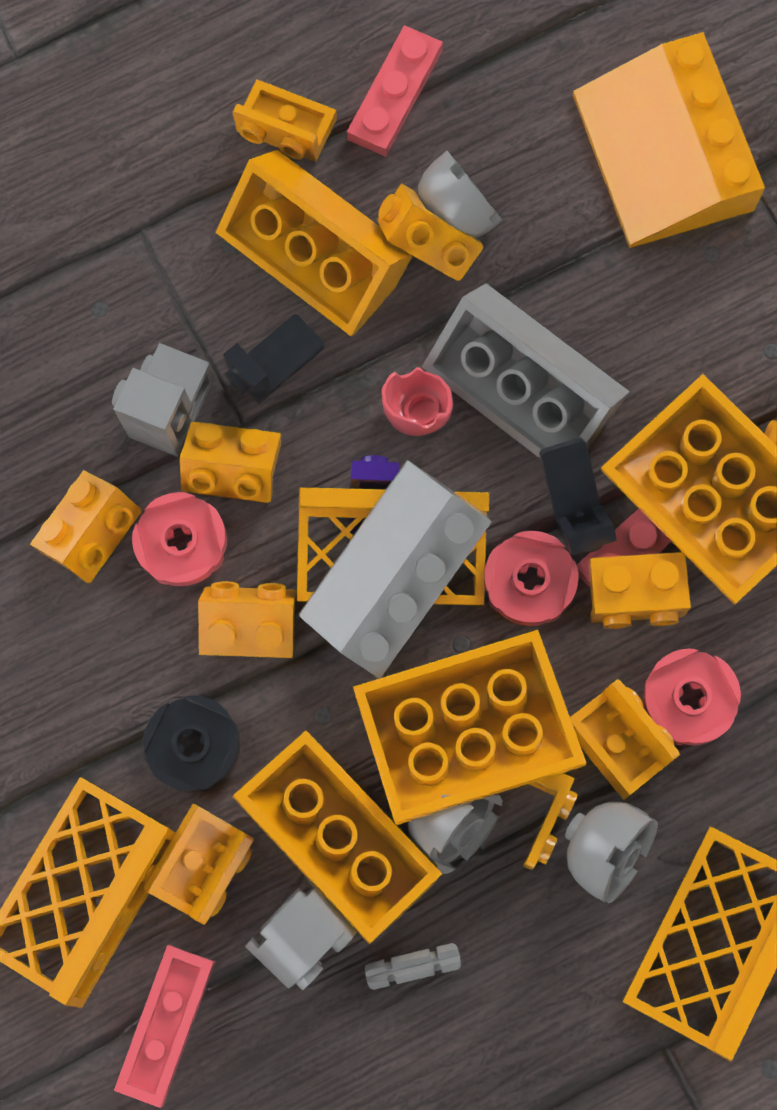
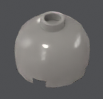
M447 150L423 172L418 184V196L427 210L436 214L459 231L478 239L502 221L495 209L491 207L480 190Z
M494 794L409 821V838L442 874L451 873L456 869L450 864L451 861L459 855L467 861L486 840L499 817L492 812L494 803L502 806L503 800L499 794Z
M608 802L595 806L586 816L578 813L569 824L565 833V838L570 840L567 849L568 869L576 882L590 895L604 903L605 901L607 903L613 902L622 894L638 872L633 866L639 855L642 854L646 857L651 849L657 833L658 822L641 809L623 802Z

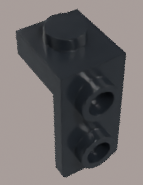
M294 314L248 354L238 343L223 354L228 368L225 376L241 395L247 392L259 405L324 349V342L299 315Z
M578 437L541 449L539 455L557 528L571 554L594 552L605 544L617 541L614 525L600 504L585 440L582 437Z

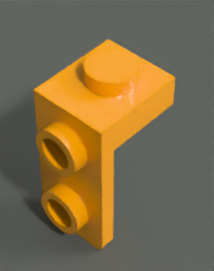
M402 183L394 194H390L385 198L380 206L377 222L388 242L456 281H460L483 250L480 240L459 231L436 214L427 210L417 193Z
M561 773L529 783V785L554 796L526 857L523 864L524 867L533 870L537 861L545 865L548 862L558 839L550 835V832L557 817L564 820L567 819L578 795L570 790L575 778Z

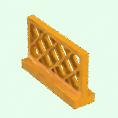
M299 488L297 601H308L314 593L307 592V572L321 558L330 568L333 566L334 563L326 554L344 536L349 540L352 539L353 535L350 531L363 518L368 516L385 490ZM455 492L487 516V512H489L488 492ZM309 517H328L341 530V533L322 551L308 537ZM336 517L355 519L345 527ZM486 531L469 553L471 554L474 551V566L467 559L462 563L474 575L473 595H455L446 586L443 591L447 595H439L434 604L484 605ZM309 545L317 555L307 564Z
M80 777L0 909V938L7 926L21 922L26 948L11 953L0 948V962L49 992V996L62 1004L82 1008L149 893L143 888L176 832ZM88 792L99 799L103 819L80 826L77 809ZM110 806L122 813L112 816ZM134 819L144 825L142 832L133 845L118 848L114 824ZM70 822L71 829L65 830ZM105 827L110 852L87 858L82 834ZM73 837L78 861L55 868L52 855L54 847L58 841ZM127 855L126 859L122 864L121 857ZM112 860L115 877L110 886L93 891L89 866ZM45 865L46 871L39 873L42 867ZM80 870L84 895L61 901L57 876ZM48 880L52 904L29 911L26 894L33 883ZM102 898L99 905L96 906L95 900ZM86 903L89 922L83 931L68 935L63 909ZM19 907L20 914L14 916ZM54 912L59 938L36 945L31 919ZM77 941L71 950L70 943ZM60 946L64 964L53 981L41 973L38 953ZM28 956L29 965L19 960V958Z
M710 826L623 1003L732 1062L777 968V895L757 900L748 874L766 868L777 873V860ZM714 842L734 851L740 869L712 878L706 858ZM742 856L758 864L745 867ZM703 867L707 879L694 883ZM742 876L752 903L724 911L715 884ZM709 886L718 913L690 921L684 903L689 892ZM773 903L766 920H764L760 907ZM754 909L761 930L756 939L736 945L727 917ZM681 910L685 923L672 927ZM721 919L730 947L702 955L693 928ZM688 930L697 957L668 965L662 947L667 936ZM751 948L743 965L738 951ZM733 953L739 971L735 983L714 990L705 961ZM659 954L663 968L650 971ZM699 963L709 992L680 1000L671 972ZM666 974L675 1002L654 1008L637 998L646 979ZM730 992L721 1010L716 996ZM711 998L717 1020L709 1037L689 1027L682 1006ZM677 1008L682 1022L663 1012Z

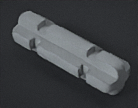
M450 943L436 947L437 951L433 952L425 949L392 957L391 962L385 963L383 959L365 965L367 984L370 989L375 990L390 986L389 982L393 981L400 984L434 976L435 971L442 970V973L458 970L461 967L458 947L456 944Z

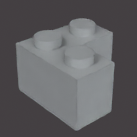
M159 343L154 355H148L145 358L140 370L132 368L127 381L122 379L113 394V410L128 437L179 457L190 424L195 422L215 379L210 362Z

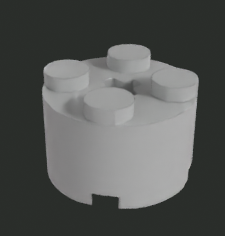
M309 879L307 881L313 887L306 894L298 888L261 927L262 931L260 934L264 937L262 942L259 944L252 937L245 945L288 989L296 984L301 990H304L323 970L322 963L319 961L321 957L331 947L338 953L357 933L356 929Z

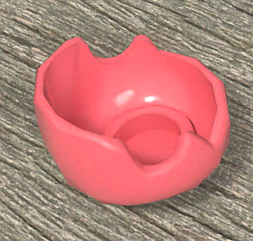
M419 367L405 375H398L396 372H393L389 375L381 389L385 416L395 430L405 435L424 436L443 428L446 422L450 420L453 411L451 388L439 375L424 372Z

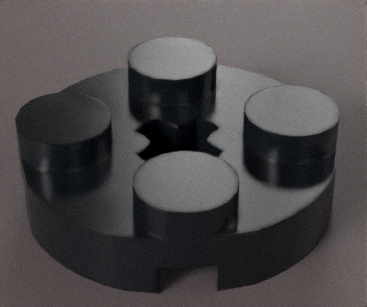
M186 696L184 699H178L170 704L163 705L153 714L144 733V752L153 774L165 785L181 792H205L215 788L217 784L224 781L233 771L240 754V734L238 727L227 710L219 703L202 696ZM195 731L202 734L200 742L205 745L201 753L194 752L191 757L184 756L185 747L179 744L180 739L183 735L191 737Z

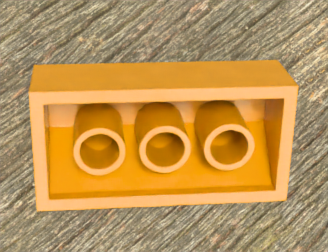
M278 150L249 159L215 232L350 336L355 335L396 288L413 255L388 242L380 226Z
M306 730L233 795V798L369 944L400 918L442 875L435 865Z

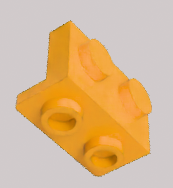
M256 79L244 106L236 104L233 110V117L237 132L246 140L255 144L265 142L278 147L285 155L293 159L301 160L306 158L317 162L337 120V111Z
M191 422L180 455L181 490L196 494L265 503L271 502L273 475L281 448V433L212 423Z
M83 470L77 480L70 486L67 494L51 516L44 522L30 545L41 554L69 569L84 582L91 583L138 518L141 508L116 486Z
M683 552L590 558L588 562L592 596L591 623L603 622V628L621 629L630 627L632 625L631 620L650 619V625L668 626L679 623V617H684L691 608L686 556Z
M229 581L215 582L211 584V587H205L198 601L199 655L293 658L297 590L286 589L285 585L279 583H265L259 585L258 588H239V584Z
M619 679L610 684L600 695L570 717L580 747L623 800L680 755L674 746L670 733L653 721L644 710L643 703L638 694L631 688L625 687Z
M193 803L143 889L205 925L210 916H215L224 905L227 896L226 888L234 874L241 872L248 863L252 851L250 846L254 838Z

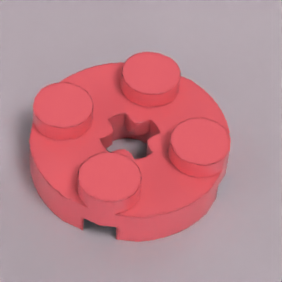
M176 492L156 498L144 509L145 513L141 516L138 525L137 523L135 524L132 534V545L135 556L143 569L158 583L178 587L193 585L205 580L222 566L227 547V533L219 513L212 505L196 498L195 495ZM182 528L185 535L192 534V541L187 543V548L178 551L176 546L168 547V541L174 538V530Z
M522 531L513 535L512 538L505 540L501 545L499 544L492 550L485 566L484 584L490 606L505 619L519 625L538 626L556 621L570 606L577 591L579 580L578 568L574 559L572 560L570 553L564 549L565 546L557 538L547 533ZM528 567L536 568L537 576L544 579V584L535 585L533 590L525 589L524 582L519 581L517 578L518 573L526 574Z
M681 649L663 657L654 666L643 687L644 710L657 725L664 727L670 733L674 744L696 746L717 739L731 727L740 704V685L730 666L719 657H712L707 653L699 652L700 650ZM684 685H689L693 691L701 689L704 697L698 701L700 709L693 710L690 705L683 706L679 698L683 695L682 687Z

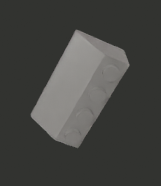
M484 284L462 297L422 365V368L427 372L439 375L454 393L539 458L541 449L578 437H582L585 440L588 448L607 426L630 392L488 284Z
M406 460L304 605L299 616L341 654L380 679L492 521L484 512L415 464Z

